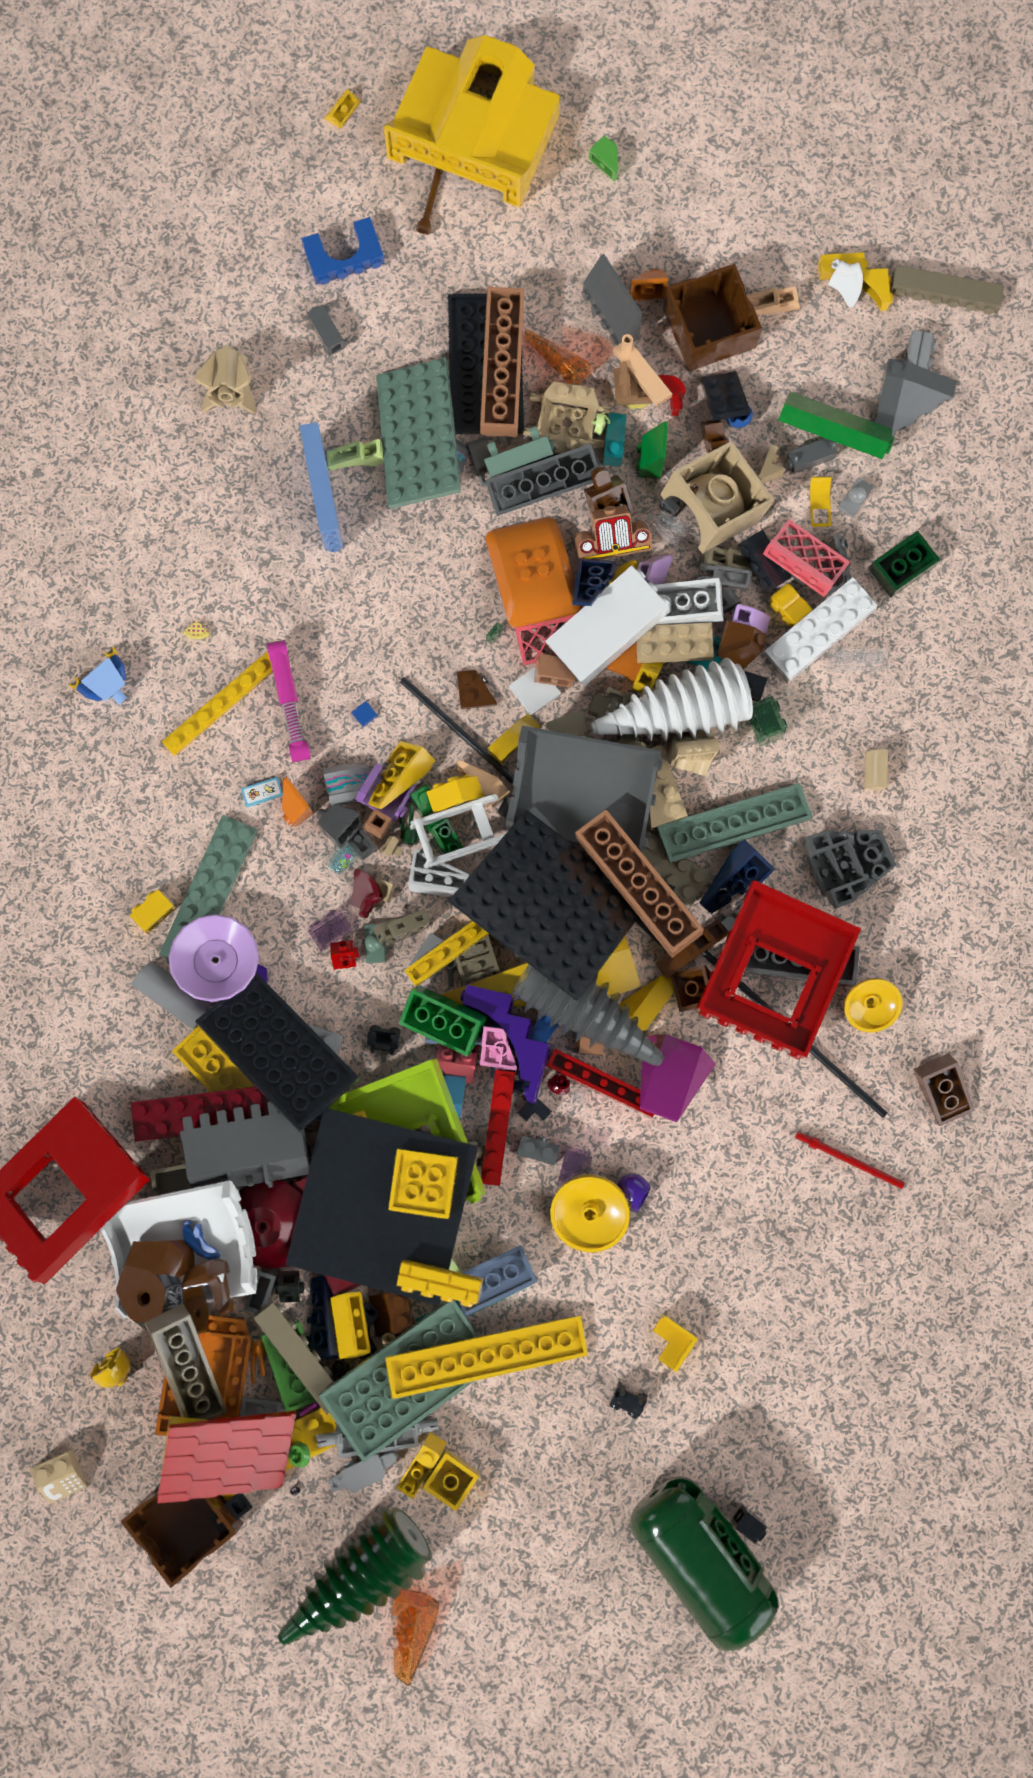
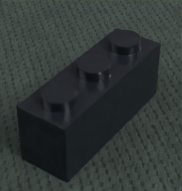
M762 529L738 544L741 554L748 561L750 569L757 576L760 586L768 593L792 577L788 571L763 554L770 540Z

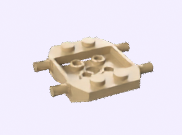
M553 381L544 394L531 393L530 401L541 402L540 405H542L537 427L540 437L548 436L549 440L553 439L556 450L553 451L554 455L590 443L593 444V447L603 449L604 441L592 438L594 430L592 420L595 421L597 413L604 412V414L609 415L611 407L598 404L594 388ZM552 402L588 408V411L562 405H552ZM568 419L572 422V425L564 427L562 421ZM524 427L523 435L531 436L530 428Z

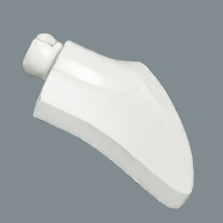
M835 259L831 264L835 271L828 285L837 289L847 305L853 307L859 298L863 283L859 262L848 264Z

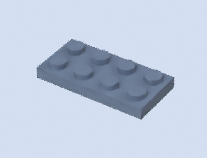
M519 1245L463 1272L464 1274L483 1278L478 1303L476 1305L473 1304L472 1307L460 1304L464 1316H467L537 1283L538 1281L522 1246Z

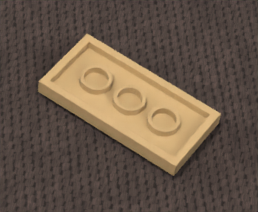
M712 623L655 625L636 641L637 663L705 661L714 659Z

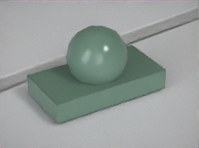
M377 924L365 925L366 964L386 963L385 941L379 943L373 930Z

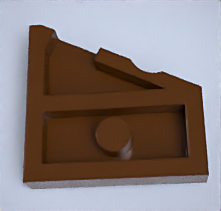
M476 670L457 672L461 709L497 706L496 700Z

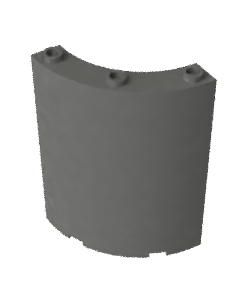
M522 726L518 741V764L513 781L512 795L515 797L510 798L505 830H509L521 815L528 810L567 841L579 843L576 840L575 832L607 810L642 853V848H647L648 837H645L650 806H654L656 795L653 794L657 770L662 768L663 759L659 758L661 751Z

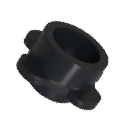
M345 1359L337 1360L331 1369L334 1379L337 1377L340 1379L347 1373L349 1365Z

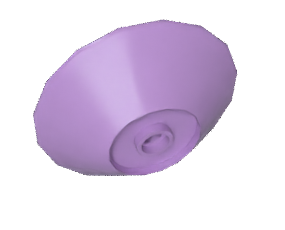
M217 914L198 917L185 925L173 940L169 954L171 975L180 989L195 999L209 1002L230 999L243 991L255 976L259 961L257 943L249 929L232 917ZM218 958L219 962L214 964L212 960Z

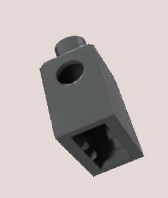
M337 804L332 805L327 811L320 809L316 815L317 819H319L317 825L323 834L339 849H342L364 824L357 811Z

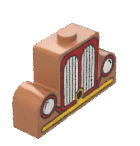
M626 505L607 506L604 509L592 511L590 513L592 533L582 531L575 537L578 560L579 558L602 560L653 550L652 536L647 524L643 521H636L632 524L631 514Z

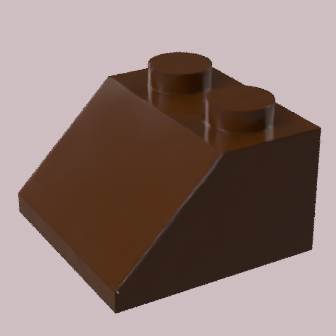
M389 1292L369 1296V1302L376 1307L379 1314L373 1322L376 1336H381L385 1333H402L414 1325L410 1298Z

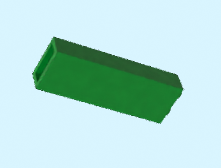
M789 391L778 419L780 422L882 460L885 454H889L893 445V429Z

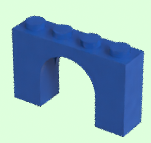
M370 217L353 222L359 248L354 256L346 260H335L328 256L323 248L319 233L301 238L316 285H326L331 280H341L346 278L347 275L353 273L361 274L366 269H376L385 264L384 255Z

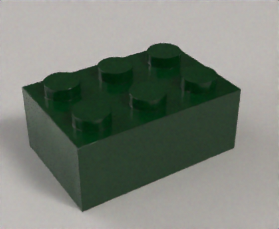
M916 531L873 561L869 570L890 598H892L935 568L941 559L920 532Z

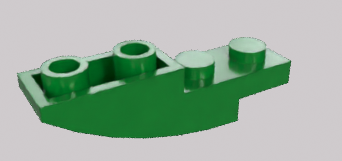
M427 784L410 793L421 818L434 814L427 795V791H430ZM448 818L426 825L443 854L463 848Z

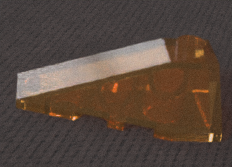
M529 329L525 331V340L568 384L579 386L590 376L591 366L587 360H582L579 355Z
M400 1588V1594L397 1598L393 1599L392 1616H397V1628H393V1636H396L398 1648L394 1649L395 1677L405 1685L410 1686L436 1624L440 1602L427 1593Z

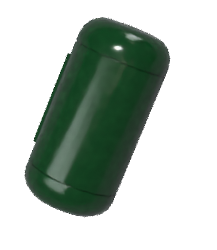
M684 1476L673 1477L664 1481L639 1501L630 1517V1529L633 1536L710 1642L718 1649L726 1652L745 1648L761 1637L771 1627L774 1616L778 1612L779 1597L763 1574L764 1568L715 1501L710 1502L702 1489L692 1479Z

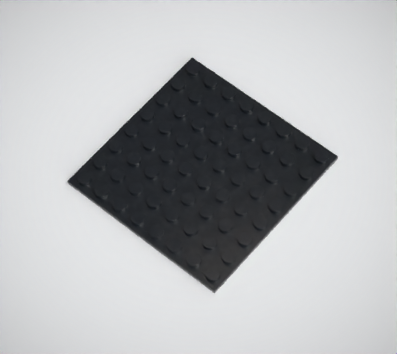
M528 810L521 815L448 900L455 908L576 1001H578L639 917L591 858Z
M327 1108L322 1114L285 1265L440 1306L441 1296L433 1294V1297H426L421 1295V1291L413 1290L412 1293L402 1291V1287L397 1286L400 1267L403 1260H409L449 1270L479 1146ZM397 1149L458 1157L449 1219L388 1210Z

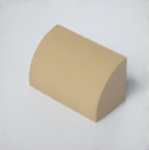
M888 749L867 751L865 753L864 790L884 791L888 787Z

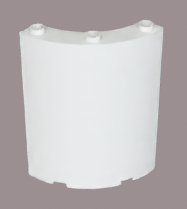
M232 1181L127 1202L100 1229L112 1256L111 1262L115 1270L116 1288L123 1264L133 1241L184 1240V1222L189 1220L191 1221L190 1227L193 1230L195 1225L201 1224L205 1242L218 1250L220 1259L227 1261L230 1270L226 1274L230 1292L229 1296L234 1298L255 1294L257 1289V1268H253L252 1257L256 1256L253 1233L246 1209H241L239 1204L241 1197ZM194 1252L195 1266L209 1261ZM205 1285L202 1290L205 1293L206 1303L213 1302L214 1298L209 1285ZM116 1292L115 1310L123 1318H129Z

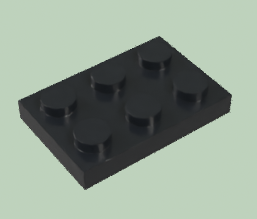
M737 371L701 377V386L713 421L749 415L750 409Z

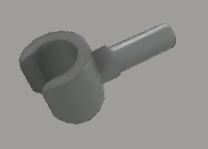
M455 959L452 967L445 966L449 975V987H454L453 974L457 966Z

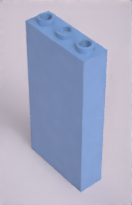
M318 422L299 425L321 538L325 551L337 552L340 548H344L319 425Z

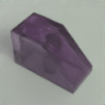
M566 1146L557 1185H563L566 1181L585 1172L586 1167L590 1168L592 1156H589V1151Z

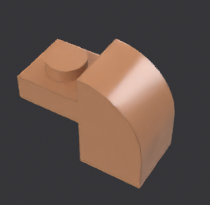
M375 809L365 823L364 829L382 840L388 834L394 821Z

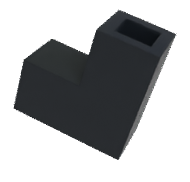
M745 671L749 687L751 688V698L753 701L760 702L768 678Z
M537 1098L536 1104L527 1102L518 1114L527 1121L536 1113L544 1121L552 1111Z

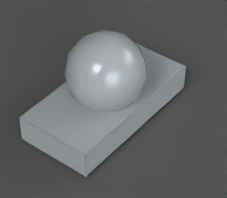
M858 477L838 506V509L853 518L874 487Z

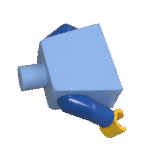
M111 647L113 650L112 654H107L104 651L107 659L82 680L74 677L77 683L74 686L69 683V686L87 699L99 702L102 700L106 701L112 697L119 705L127 698L120 690L125 685L126 671L125 665L115 648Z

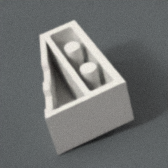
M416 848L414 849L408 883L409 891L451 897L469 877V874L449 864L442 863L425 868L424 864L427 861L425 854Z

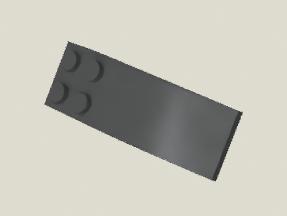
M590 443L487 479L485 482L496 515L499 516L592 484L591 472L600 466L593 444Z

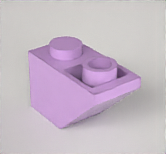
M656 555L640 562L638 568L646 576L644 580L647 583L652 582L653 585L663 584L674 556Z
M737 604L734 607L731 621L756 627L766 634L771 616L755 608Z

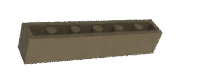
M899 265L896 266L893 272L890 292L896 297L906 296L916 301L927 300L932 304L943 303L953 308L959 306L969 311L980 310L985 314L997 313L1001 306L1004 285Z
M270 1300L255 1312L252 1317L327 1415L330 1412L318 1394L334 1383L331 1379L333 1374L327 1366L323 1368L319 1364L321 1358L315 1350L310 1352L307 1348L309 1342L303 1334L298 1336L294 1331L297 1326L291 1318L285 1319L282 1315L285 1312L278 1302L274 1304Z

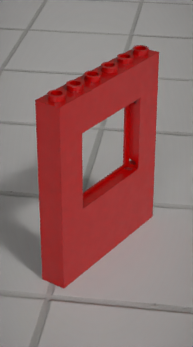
M753 880L749 885L695 1010L699 1011V1015L704 1018L710 1019L712 1017L717 1019V1023L724 1027L730 1025L736 1028L735 1032L746 1036V1033L754 1036L753 1040L759 1043L772 1044L771 1048L780 1052L785 1050L794 1059L807 1058L861 928ZM756 945L811 970L791 1018L735 994Z
M76 1096L0 1169V1240L6 1243V1250L17 1257V1264L27 1270L28 1278L34 1283L39 1282L44 1285L150 1180L147 1174L87 1104ZM54 1160L86 1200L46 1239L14 1198Z

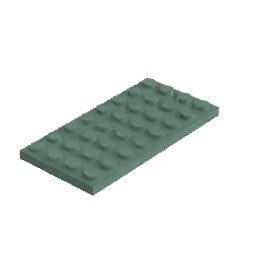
M444 357L376 375L388 507L394 509L461 493L447 359Z
M454 1299L453 1302L446 1301L318 1394L363 1463L472 1383L468 1382L396 1399L391 1397L385 1357L478 1337Z

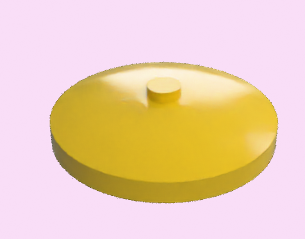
M589 1174L576 1176L566 1181L557 1190L551 1204L550 1216L556 1234L565 1244L576 1250L591 1253L607 1250L622 1239L629 1225L630 1208L628 1200L619 1186L605 1177Z

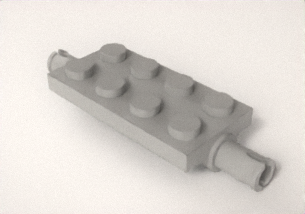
M438 1419L421 1420L379 1452L419 1447L418 1438L421 1433L439 1431V1426H437L439 1425ZM337 1423L335 1432L316 1435L318 1448L336 1445L339 1458L358 1455Z

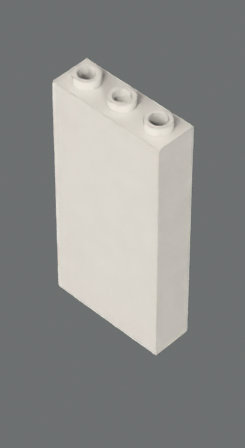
M630 566L602 591L592 606L583 607L545 641L583 686H586L671 612L668 607L669 601L663 595L660 597L656 593L658 590L652 582L647 583L644 580L646 576L639 568L635 570L633 566Z

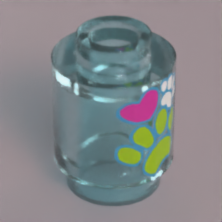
M344 846L342 849L337 847L329 859L328 867L338 874H341L342 871L345 872L354 858V855H352L353 850L347 846Z

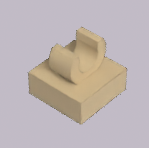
M388 836L379 853L385 856H391L392 853L396 856H401L404 849L397 846L398 838Z

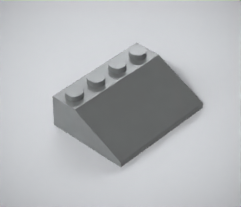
M602 254L583 282L582 296L585 301L589 300L592 305L591 310L595 316L598 315L601 319L602 328L605 331L608 330L613 345L622 343V337L626 334L631 335L634 342L639 338L642 312L605 254Z

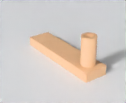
M629 334L624 335L622 343L613 348V353L621 362H627L628 372L655 406L658 407L670 399L672 393L635 348L633 337Z

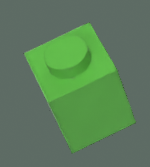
M604 135L589 149V159L615 182L618 174L617 146L612 139H608Z

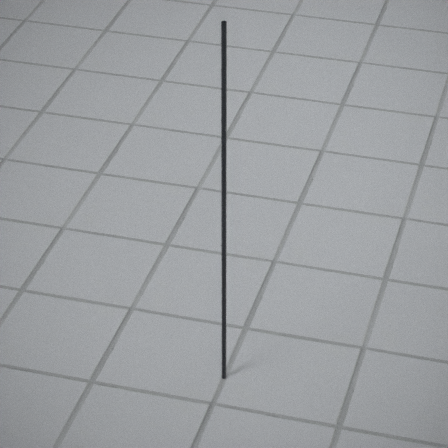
M405 677L401 679L400 683L513 784L514 775L409 680ZM708 950L701 954L715 966L717 958ZM740 980L738 988L753 1002L775 1011ZM812 1045L809 1052L879 1116L882 1118L886 1116L887 1111Z

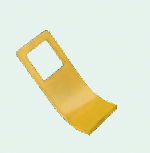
M811 477L810 513L812 527L831 526L830 487L832 477ZM827 509L828 523H814L813 510Z

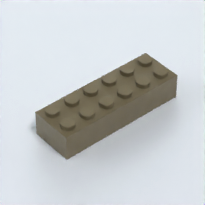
M183 1303L144 1322L181 1416L184 1418L213 1420L227 1413L195 1326Z

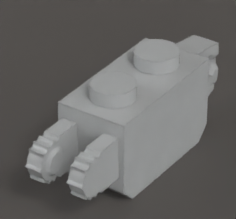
M395 1451L385 1452L381 1455L376 1453L364 1463L361 1459L358 1461L351 1459L345 1462L341 1471L328 1480L332 1491L335 1492L347 1488L348 1491L354 1493L384 1479L387 1471L386 1468L396 1463V1459H398L397 1453Z

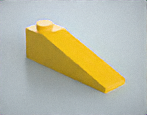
M400 741L389 755L387 760L389 765L387 769L382 771V781L376 785L368 804L375 808H384L424 777L436 760L422 746Z
M662 974L619 1004L620 1007L625 1004L630 1005L628 1015L630 1018L638 1017L637 1025L642 1031H646L674 993L672 979H666Z

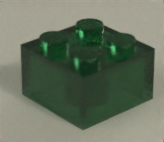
M773 696L752 703L753 714L749 721L759 747L781 740L786 733L787 723L780 716L778 701H775Z

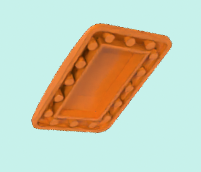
M546 517L494 529L486 534L487 548L506 618L510 626L515 628L574 615L580 611L581 605H572L575 580L558 523L554 518Z

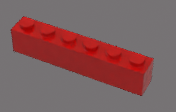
M554 1049L546 1068L649 1118L654 1117L655 1114L640 1109V1089L562 1051Z

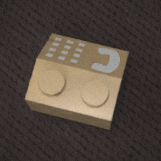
M73 1449L29 1469L37 1490L49 1504L88 1487Z

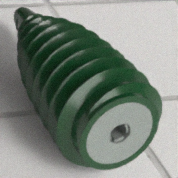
M382 1506L380 1508L382 1515L380 1520L373 1516L368 1517L369 1530L358 1526L357 1540L349 1536L346 1537V1551L339 1547L335 1548V1563L329 1559L324 1560L325 1574L323 1575L317 1571L314 1572L316 1585L314 1588L305 1586L306 1598L303 1602L298 1601V1609L292 1616L290 1615L291 1618L277 1635L282 1645H289L306 1635L312 1636L317 1630L329 1632L331 1625L336 1628H344L347 1620L354 1623L358 1622L361 1618V1613L371 1615L374 1612L375 1606L384 1607L387 1604L388 1597L397 1598L400 1594V1588L410 1589L413 1579H423L425 1574L424 1565L432 1559V1553L424 1535L404 1511L397 1507L389 1510Z

